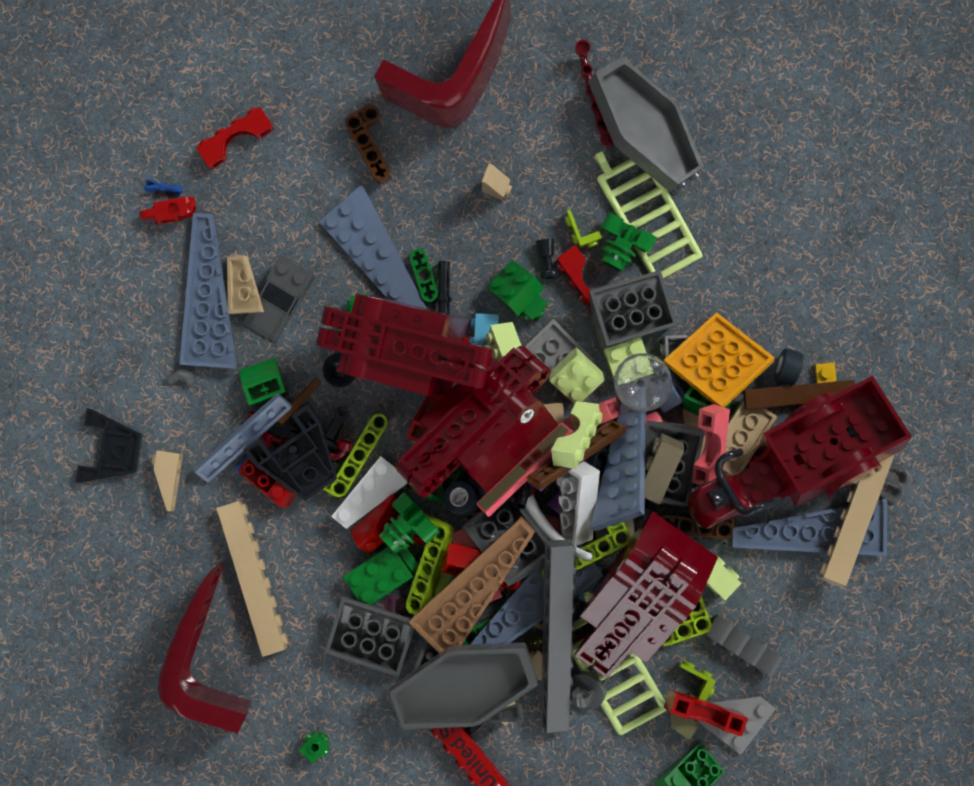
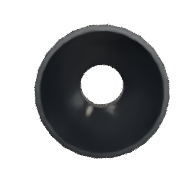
M341 352L327 357L322 368L324 379L330 385L339 388L350 385L356 378L347 374L340 377L335 373V369L340 363Z

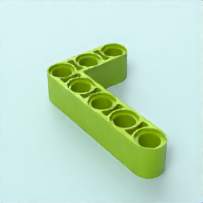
M378 413L371 417L338 472L337 479L323 488L325 491L336 497H343L348 494L388 427L389 422L385 415ZM378 417H382L385 420V424L381 428H377L374 424L375 419ZM369 433L375 437L372 444L365 442V436ZM358 450H362L365 453V457L361 461L355 458V452ZM349 466L355 470V474L351 478L345 475V469ZM338 483H342L345 486V491L342 494H338L335 491V486Z
M624 522L606 527L608 534L580 547L582 550H589L592 554V559L582 560L575 557L574 565L576 570L629 544L631 537ZM619 532L626 534V540L623 543L616 541V535ZM601 541H607L609 548L604 552L598 549V544ZM543 567V569H542L543 578H544V567Z
M426 513L424 514L439 529L440 533L425 546L406 601V609L410 614H416L433 598L441 575L444 551L448 544L452 543L455 533L454 528L450 524ZM441 529L444 530V537L441 535ZM435 547L438 549V555L434 551ZM429 565L432 567V572H431V573L429 572V569H428ZM423 583H424L425 586H426L425 591L423 590V587H422V584H423ZM416 601L419 602V608L416 606Z
M702 595L699 600V608L691 612L689 618L677 627L662 644L663 646H669L705 634L710 630L711 622ZM700 619H704L706 623L702 629L696 627V623ZM681 625H686L687 632L684 635H679L678 628Z

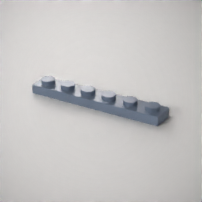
M277 393L194 467V472L209 483L244 451V447L262 435L292 408L291 404Z

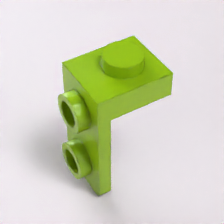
M567 210L564 220L567 227H571L573 231L571 238L574 245L578 244L579 249L588 246L589 249L599 245L598 242L602 239L600 232L597 231L581 237L571 210Z
M686 660L684 663L679 661L677 664L679 667L704 679L696 696L705 701L707 698L710 699L715 689L713 686L716 682L711 678L713 674L703 669L701 672L695 670V665Z

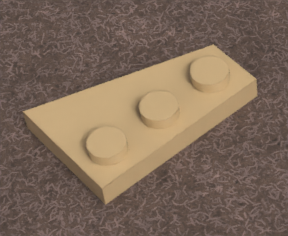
M248 256L227 257L229 314L264 312Z

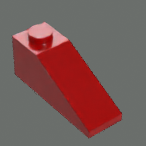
M394 494L388 496L350 530L357 547L370 554L383 542L379 534L383 532L387 522L392 523L391 517L396 519L399 515L392 506V503L398 497Z

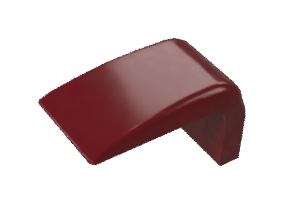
M494 0L454 75L445 82L433 83L426 81L383 59L374 75L383 98L434 125L448 128L465 122L476 107L497 65L510 24V0Z
M221 562L203 579L184 612L168 648L159 675L157 690L162 703L174 713L238 734L246 719L251 701L204 686L193 677L190 670L191 661L225 563Z

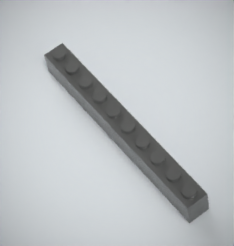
M568 539L545 541L541 725L546 733L569 731V723L572 722L570 712L572 695L570 687L573 686L571 676L573 659L571 651L574 649L572 640L574 622L572 614L575 612L573 576L576 575L574 565L576 547Z

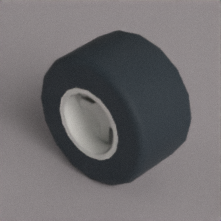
M787 348L783 349L776 364L775 381L790 386L795 385L801 373L804 355L798 351Z
M460 480L452 482L446 487L443 494V502L445 508L452 514L459 517H468L473 515L479 508L476 503L481 499V496L474 485Z

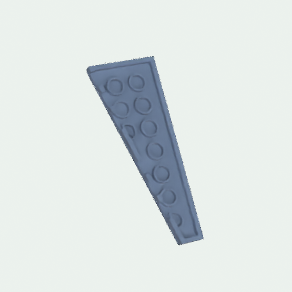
M360 185L322 218L319 223L387 299L426 308L364 187Z
M193 213L179 365L236 369L237 364L214 215Z
M642 380L626 386L617 422L626 427V433L611 443L591 521V528L594 531L644 515L646 384Z
M886 499L877 501L858 555L887 556ZM848 506L736 527L733 529L731 537V548L827 553L830 544L833 545L836 538L833 537L837 526L840 527L842 523L840 515L843 509H847Z
M594 562L576 570V575L573 576V583L575 585V595H573V598L603 577V574ZM543 567L525 579L471 644L511 643L543 620Z

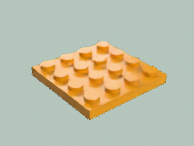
M716 312L664 359V364L710 402L725 407L774 362L775 357Z

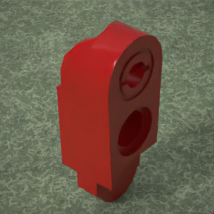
M180 197L153 202L154 206L151 209L139 212V218L141 221L154 220L155 225L183 221L182 219L190 218L193 216V213H196L195 197Z

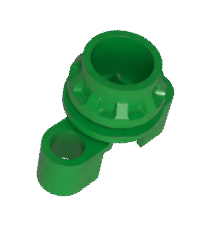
M608 212L600 228L616 237L615 242L608 239L605 241L608 246L603 247V256L600 261L617 271L623 272L624 268L632 262L630 257L635 258L636 256L630 250L633 246L649 254L657 237L645 230L640 231L634 225L623 222L624 219Z
M404 492L392 503V506L401 516L397 520L391 517L392 523L387 522L379 536L397 554L400 550L407 549L410 546L408 542L415 543L413 536L416 533L428 544L440 531Z

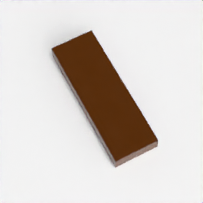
M317 377L291 402L292 408L278 420L280 424L283 425L292 413L319 387L322 382Z

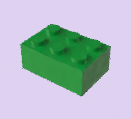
M389 547L343 576L358 601L368 605H372L414 577L400 554H396Z

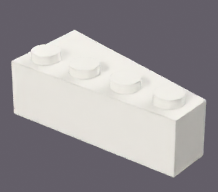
M380 456L331 517L347 529L381 504L388 496L396 493L408 483L396 471V467Z
M584 461L578 464L576 469H571L557 479L558 485H561L562 494L559 496V503L563 508V513L560 514L562 537L568 539L575 546L593 540L591 521L597 502L600 471Z

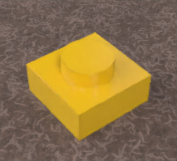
M835 362L814 365L816 383L837 381Z

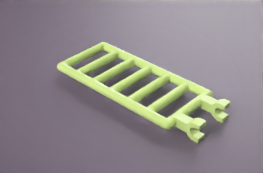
M603 152L595 155L594 158L603 171V174L597 177V181L615 214L624 219L623 222L638 228L670 211L675 221L651 234L658 239L679 227L684 235L682 239L649 257L645 252L635 248L648 273L655 272L652 265L653 262L686 244H689L694 254L661 271L663 279L702 258L701 250L667 189L653 179L657 186L656 188L620 207L615 197L651 178V176L644 172L611 190L606 180L636 163L628 159L611 169ZM659 194L662 195L666 202L665 205L629 223L624 213Z
M591 590L583 593L586 602L589 601L592 595ZM580 618L574 622V631L589 622ZM582 639L574 644L571 655L580 671L590 672L588 669L589 665L574 655L584 640ZM632 652L629 653L630 657L623 660L610 676L632 664L636 665L640 673L606 691L605 700L601 704L618 735H623L667 711L663 708L665 700L645 665ZM600 673L597 675L600 682L607 679ZM643 680L646 682L649 688L648 691L612 710L607 702L608 699ZM654 696L659 705L658 707L621 726L617 719L618 715Z

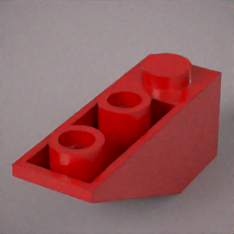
M249 457L237 471L282 508L287 509L297 496L286 488L285 485L256 467Z

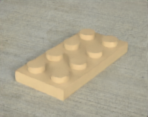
M744 397L733 412L728 423L725 453L738 448L743 450L742 456L731 458L724 463L723 472L729 476H734L745 469L759 447L762 434L771 428L777 418L776 415L766 408L745 409Z

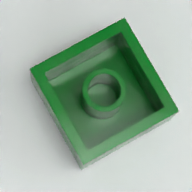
M511 260L486 286L500 303L517 316L544 290V287L535 276L514 260Z

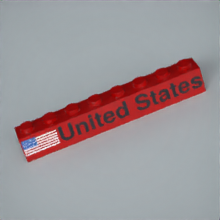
M464 727L432 728L430 730L437 740L439 738L442 740L444 750L449 755H454L457 766L461 770L465 769L469 774L467 778L473 785L511 786L475 740L466 732Z

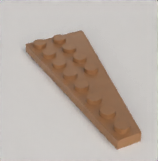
M520 517L409 620V623L439 653L448 647L462 645L506 575L515 564L517 558L528 544L535 530Z

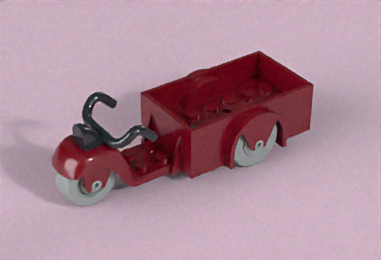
M872 375L838 394L832 391L813 398L794 410L783 423L764 432L759 443V447L763 452L758 458L759 463L734 476L723 474V465L726 461L743 455L741 448L722 454L715 464L716 478L700 486L688 496L689 513L697 526H703L708 529L732 516H752L761 510L774 506L773 500L778 497L783 500L789 496L795 507L823 492L830 498L837 489L856 483L873 469L876 473L879 472L882 468L880 462L904 450L912 435ZM851 426L858 435L854 438H851L846 431ZM798 454L805 463L801 466H798L793 458Z

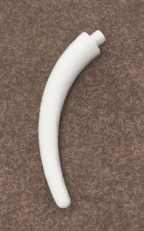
M530 494L524 509L527 515L550 541L564 540L565 538L545 518L534 495ZM576 547V557L584 560L592 559L591 553Z

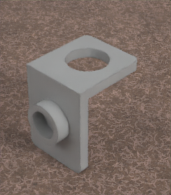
M687 335L663 337V343H660V354L664 355V359L669 356L668 340H685Z

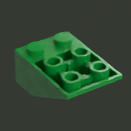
M699 742L668 767L653 783L656 786H712L725 771L705 746Z

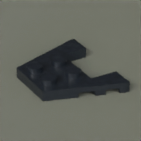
M87 408L84 425L104 428L98 468L78 465L76 483L137 472L143 434L93 409Z

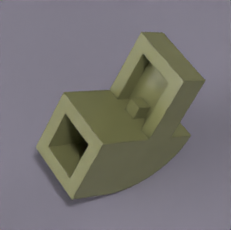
M688 692V694H687V695L696 697L695 695H693V694L690 693V692ZM669 713V720L675 730L690 740L700 723L695 719H686Z

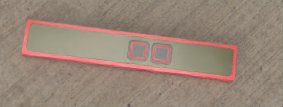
M561 422L476 505L488 517L491 516L527 481L529 474L543 466L552 457L551 449L557 438L571 435L574 432Z

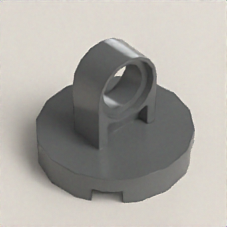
M581 671L572 677L573 686L570 687L573 706L595 709L605 700L607 694L606 686L604 683L601 684L596 674Z

